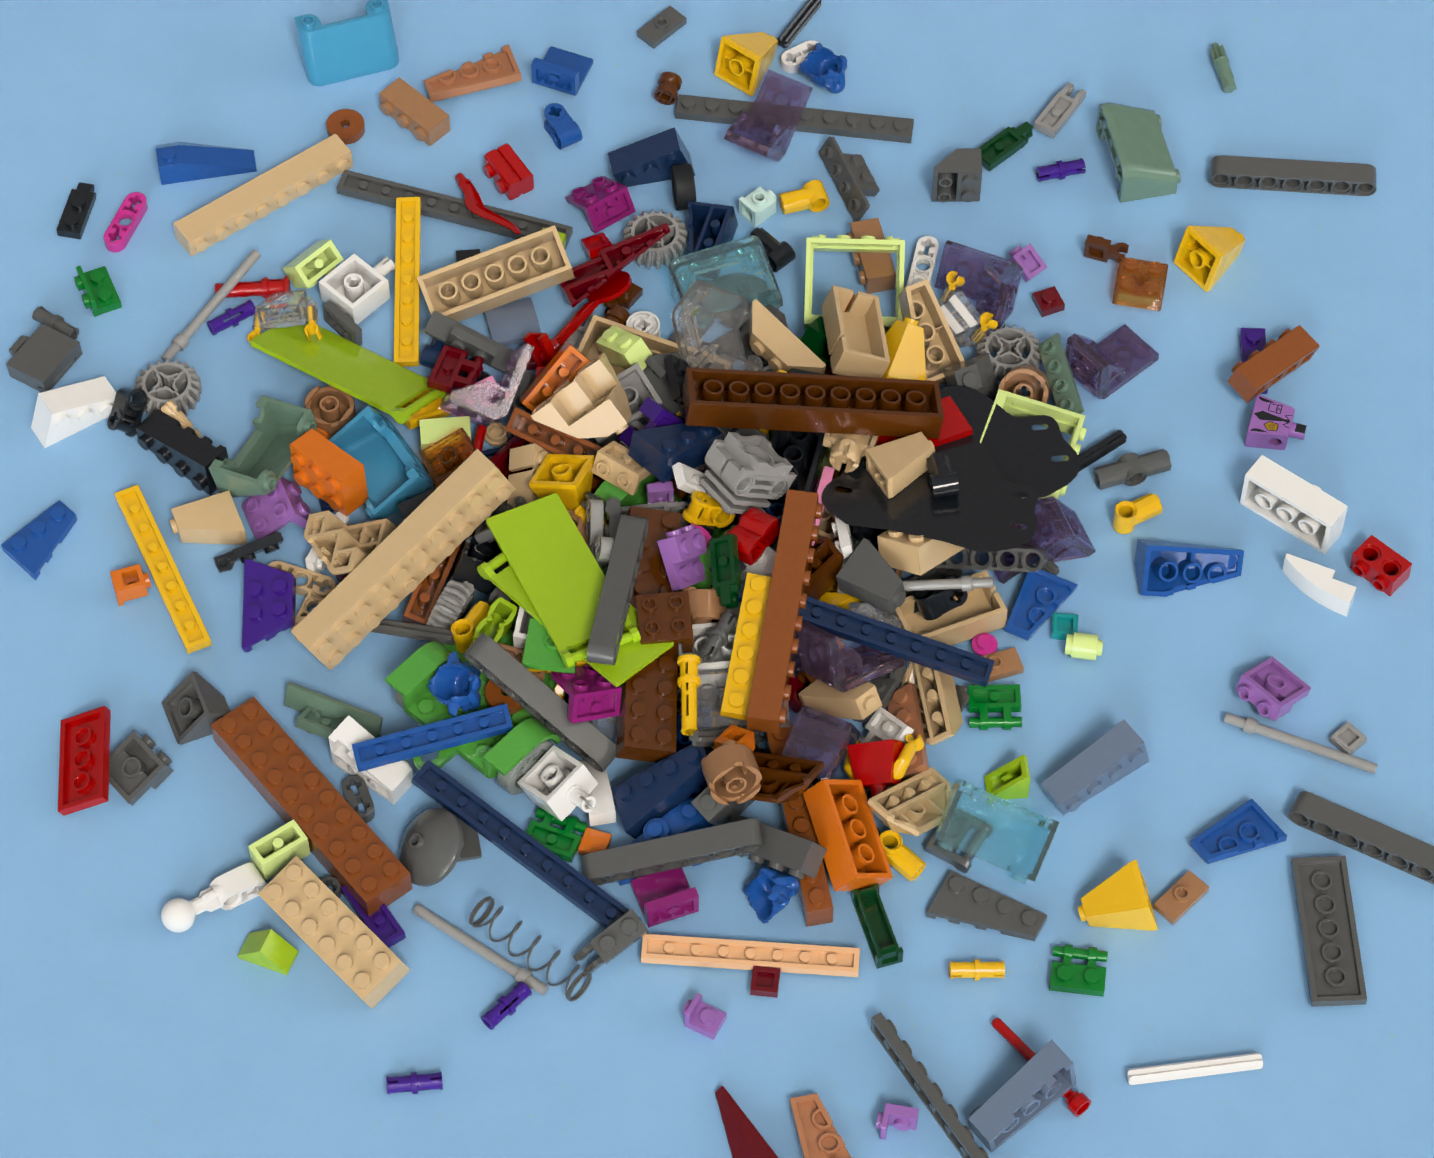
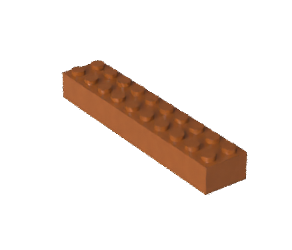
M254 696L211 724L214 742L285 823L293 819L308 838L310 852L332 877L339 880L341 887L344 886L368 917L380 910L381 905L385 904L387 907L412 890L410 872Z

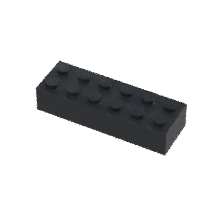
M794 368L791 370V373L826 375ZM774 430L771 439L774 451L793 465L790 472H794L797 475L789 490L814 493L827 448L823 446L825 433ZM787 492L778 499L767 500L771 504L775 502L785 504Z

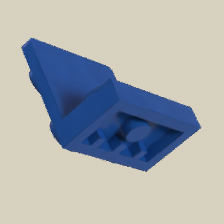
M551 46L543 60L534 58L531 64L532 83L576 96L593 65V59Z

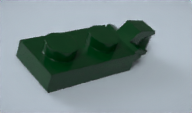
M1027 121L1016 129L1008 126L979 147L981 148L982 165L990 172L1022 149L1028 143V139L1033 136V126Z
M732 533L709 540L713 589L716 590L717 596L721 597V606L728 609L738 607L737 592H740L741 589L737 535Z

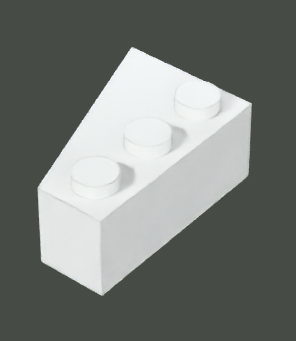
M103 376L38 393L31 429L43 447L47 448L109 417L116 392L107 378Z
M349 715L328 737L333 765L350 776L362 777L369 789L392 804H395L411 787L413 778L412 767L404 760L358 772L352 744L374 739L375 737Z

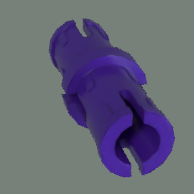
M1083 158L1067 162L1060 160L1056 161L1055 164L1036 167L1035 171L1038 172H1035L1038 182L1056 178L1062 180L1066 176L1084 174L1086 170L1082 168H1086Z
M248 300L234 309H226L224 314L206 323L211 334L214 336L231 326H238L239 322L257 314V310L253 302ZM238 313H241L240 315H238V316L232 318L231 320H229V321H227V322H225V323L223 322L224 320H226V319H228V318H230V317H232V316H234V315H236V314H238Z
M521 981L506 996H500L497 999V1004L481 1016L485 1026L493 1030L507 1015H513L516 1012L515 1008L528 996L532 995L530 988Z
M411 1072V1075L386 1076L387 1094L402 1092L418 1094V1091L443 1090L442 1072L427 1074Z

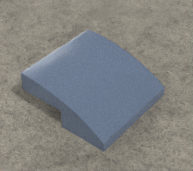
M531 298L516 300L484 312L490 338L504 346L525 342L523 338L528 332L541 333Z

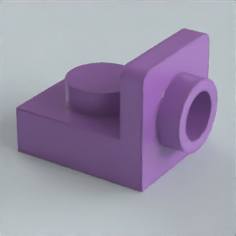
M1031 243L1025 248H1022L1021 245L1008 253L1011 258L1005 262L1007 266L1013 263L1025 282H1028L1047 268Z
M658 481L647 484V504L664 501L674 502L672 481L665 483Z
M699 993L695 995L693 1000L689 999L686 1002L682 1012L685 1018V1027L712 1040L715 1039L727 1019V1013L702 1002V995Z
M886 1103L884 1113L879 1112L876 1128L881 1129L880 1139L886 1140L888 1125L894 1126V1128L901 1131L916 1130L919 1109Z

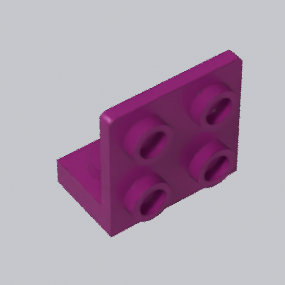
M606 176L593 179L591 184L576 188L572 191V194L565 197L568 203L584 210L590 229L594 233L636 212L627 186Z
M589 664L577 667L575 674L552 671L551 678L569 695L567 719L572 724L620 715L622 687H615Z
M682 868L654 873L631 880L632 889L648 928L699 911V895L695 887L690 888Z

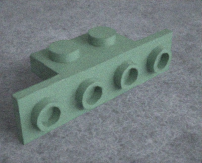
M1056 333L1040 343L1038 347L1054 401L1059 408L1081 414L1084 412V408L1061 336Z
M287 683L284 706L302 712L296 719L295 727L329 740L328 737L349 715L375 738L380 737L383 717L297 684Z

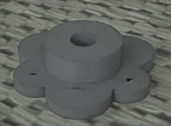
M955 685L962 712L969 701V694L966 693V686Z

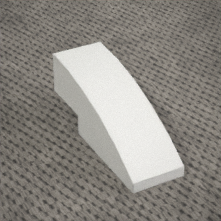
M1287 553L1282 572L1289 580L1317 603L1347 617L1354 600L1356 587L1334 579L1335 570Z
M585 760L579 761L585 765L598 782V785L589 794L596 800L595 808L588 804L586 805L592 810L587 813L590 827L615 823L616 811L607 770L600 772Z

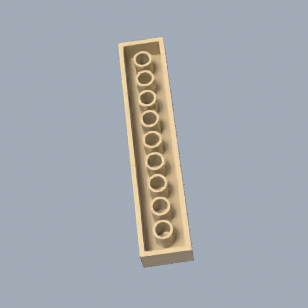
M477 449L302 619L291 632L331 671L391 611L396 609L407 595L413 592L429 574L433 573L436 567L447 556L451 555L484 520L489 518L492 512L506 501L516 489L499 469Z

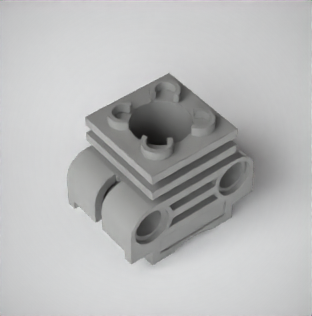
M728 432L724 440L715 439L705 456V463L711 470L705 471L704 474L708 478H701L700 483L706 489V493L721 504L723 511L734 515L735 513L743 514L752 507L765 512L762 507L769 508L771 504L767 499L782 497L787 492V489L790 488L797 475L794 472H790L793 465L786 458L779 456L764 436H741L736 432Z

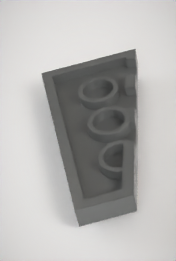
M954 871L949 872L926 912V917L936 919V917L949 919V922L955 924L962 922L976 925L975 928L994 929L1004 935L1031 941L1036 940L1047 921L1046 914Z

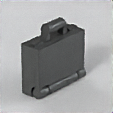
M42 323L31 337L22 335L9 349L12 358L6 363L10 377L40 392L51 390L83 353L79 341Z

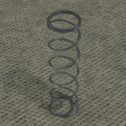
M491 896L485 897L474 907L469 917V924L476 928L490 923V940L500 942L509 938L508 953L512 957H518L528 952L527 967L531 972L542 970L548 966L546 971L547 984L549 986H558L567 981L565 987L567 1000L570 1002L575 1001L587 990L592 980V974L588 971L578 975L568 988L572 976L578 971L580 965H577L572 973L560 983L551 984L549 982L548 973L552 962L561 953V950H558L551 961L538 969L530 968V954L532 949L541 940L542 935H539L532 946L518 955L511 953V939L513 934L522 925V920L516 924L509 935L500 940H494L491 937L492 924L503 911L504 906L499 907L491 920L480 925L493 910L494 898ZM491 900L486 912L473 923L479 909ZM587 976L582 988L571 997L576 985Z

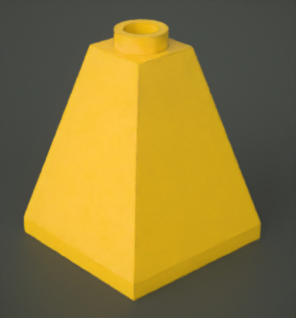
M765 32L724 35L721 37L714 75L752 97L776 54L778 40Z
M1190 225L1185 230L1173 263L1205 292H1208L1239 256L1246 239L1240 232L1230 227Z
M904 317L903 321L896 320L885 334L890 364L882 378L926 380L924 328L918 327L919 321Z
M547 454L530 480L529 487L539 499L557 493L565 508L575 511L581 505V501L586 500V492H591L592 468L595 457L594 455Z
M1137 860L1129 862L1081 898L1082 905L1077 906L1081 921L1087 920L1089 926L1158 930L1147 885Z

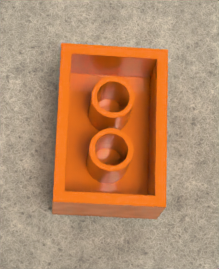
M311 428L289 444L295 481L300 486L309 489L315 497L327 502L333 510L339 511L347 517L368 499L364 465Z

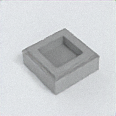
M1346 722L1329 738V742L1338 750L1349 755L1356 752L1367 741V737L1349 722Z

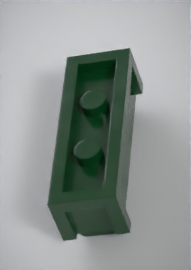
M878 883L873 884V887L859 891L858 889H853L852 903L876 968L903 962L902 947L899 948L879 895Z

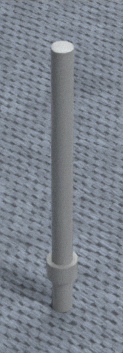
M253 250L187 328L181 334L176 335L171 341L172 345L161 357L164 362L167 358L171 361L179 351H183L187 347L189 339L261 257L258 251Z
M973 575L962 576L958 579L902 581L905 591L944 589L973 591L974 588L994 587L993 577L973 578ZM838 586V594H846L840 591Z
M1226 713L1224 723L1242 728L1245 733L1251 735L1256 733L1375 774L1378 764L1259 724L1256 719L1250 717L1245 719Z
M417 904L415 906L414 914L515 977L517 983L522 981L543 996L547 993L549 986L533 977L531 971L514 965L422 905Z

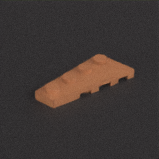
M509 44L501 47L502 51L493 55L490 52L483 55V59L475 63L468 61L462 64L459 70L453 71L450 69L424 80L429 100L431 102L522 81L521 72Z
M912 683L897 689L888 704V712L914 730L912 733L914 740L920 734L924 741V747L920 751H916L904 777L901 778V782L929 769L918 691Z
M817 1093L790 1098L789 1104L803 1158H851L842 1137L838 1135L834 1128L833 1121Z

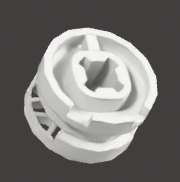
M635 312L626 321V326L658 337L661 335L660 321L651 312Z

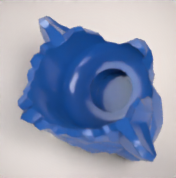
M816 43V50L808 53L805 60L799 64V69L819 87H824L831 93H840L845 88L847 59L843 55H835L833 51L823 47L821 43Z
M451 652L448 655L447 664L440 666L435 676L428 681L430 683L427 685L428 691L433 693L432 695L440 703L447 705L450 715L454 717L457 716L459 708L463 712L476 710L480 707L481 702L479 694L481 687L479 676L481 673L475 666L468 664V662H460L457 652Z
M766 867L760 869L757 872L758 877L752 879L748 885L743 887V893L748 896L750 906L756 911L762 923H768L774 915L785 908L791 897L795 896L799 889V881L795 877Z

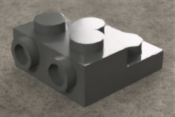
M135 731L110 754L109 783L132 806L150 787L156 790L174 771L169 766L172 760L163 751L157 753L154 749L157 744L147 734L141 736Z

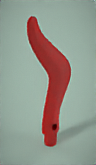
M458 173L455 176L459 188L464 193L465 205L468 210L478 216L498 223L516 234H521L520 229L515 224L483 205L480 195L471 180L467 179L462 173Z

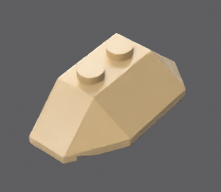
M757 299L752 301L749 322V345L753 352L758 356H762L775 372L780 369L791 373L792 368L824 374L826 364Z
M909 661L910 665L904 674L901 687L909 683L916 686L925 743L933 746L954 736L963 723L954 678L951 675Z
M931 767L870 798L867 803L872 813L892 831L919 836L949 820L951 816V783Z

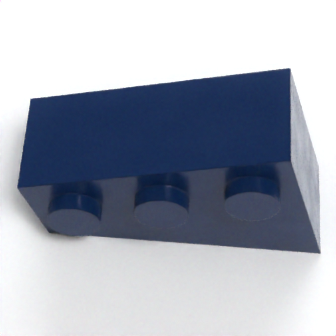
M675 127L608 153L615 179L618 183L627 187L671 180L672 165L690 163L695 176L690 153Z
M687 201L690 235L689 253L694 277L716 281L719 279L738 227L734 207Z
M685 423L633 431L628 456L661 482L665 483L675 478L672 466L678 462L693 469L704 464L705 456L714 440H722L723 433L716 427L687 426Z

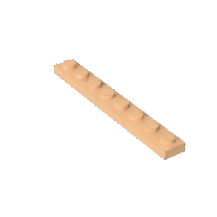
M645 934L642 940L641 963L753 970V966L779 968L780 972L858 977L860 948Z

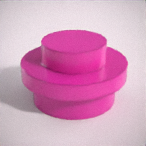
M980 633L972 640V650L977 655L984 656L995 653L997 650L998 642L989 633Z

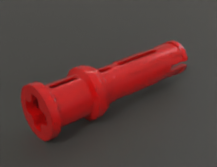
M284 276V279L264 277L261 281L238 282L225 298L262 296L265 299H270V296H282L286 293L289 294L285 297L290 298L289 276ZM215 283V294L224 283Z

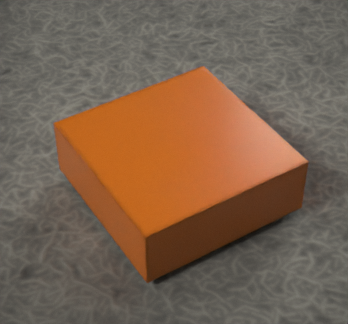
M586 827L578 848V854L585 855L607 850L612 840V834Z

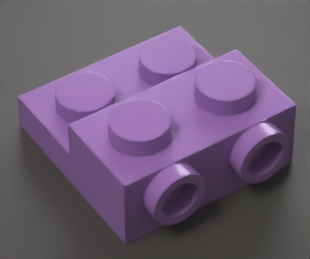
M693 524L665 533L667 538L657 541L672 592L706 580L705 568L699 555L707 553L706 540L701 533L700 527L694 529Z
M1272 656L1242 674L1235 690L1243 701H1249L1256 706L1261 716L1269 717L1271 720L1276 721L1287 714L1293 704L1308 696L1311 687Z

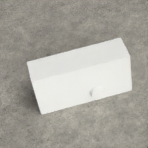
M1263 455L1245 474L1240 504L1323 554H1326L1341 536L1348 506L1322 491L1320 487L1310 484Z

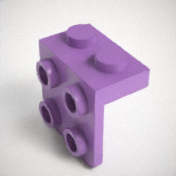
M281 477L275 489L269 494L250 496L242 503V509L256 540L276 533L289 522H293L305 529L310 509L302 500L300 495L302 491L297 483L294 481L290 482Z

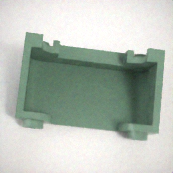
M1109 102L1099 104L1096 132L1099 139L1102 138V140L1107 141L1116 168L1115 179L1121 183L1120 190L1117 191L1120 203L1176 194L1177 184L1181 181L1178 169L1174 168L1161 130L1160 115L1156 114L1154 110Z
M261 395L255 404L256 407L260 408L259 418H254L252 421L255 427L253 434L234 460L225 458L223 461L215 459L209 467L219 493L229 490L232 498L267 495L273 491L292 463L289 444L311 428L316 431L317 424L312 410Z

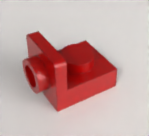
M603 232L581 239L582 248L590 257V260L600 257L599 250L612 245Z

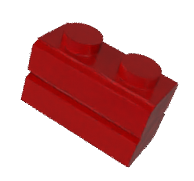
M506 143L498 147L497 150L494 149L485 154L483 171L488 178L492 177L494 179L495 186L500 194H505L509 200H513L521 194L533 190L534 178L532 173L509 144Z

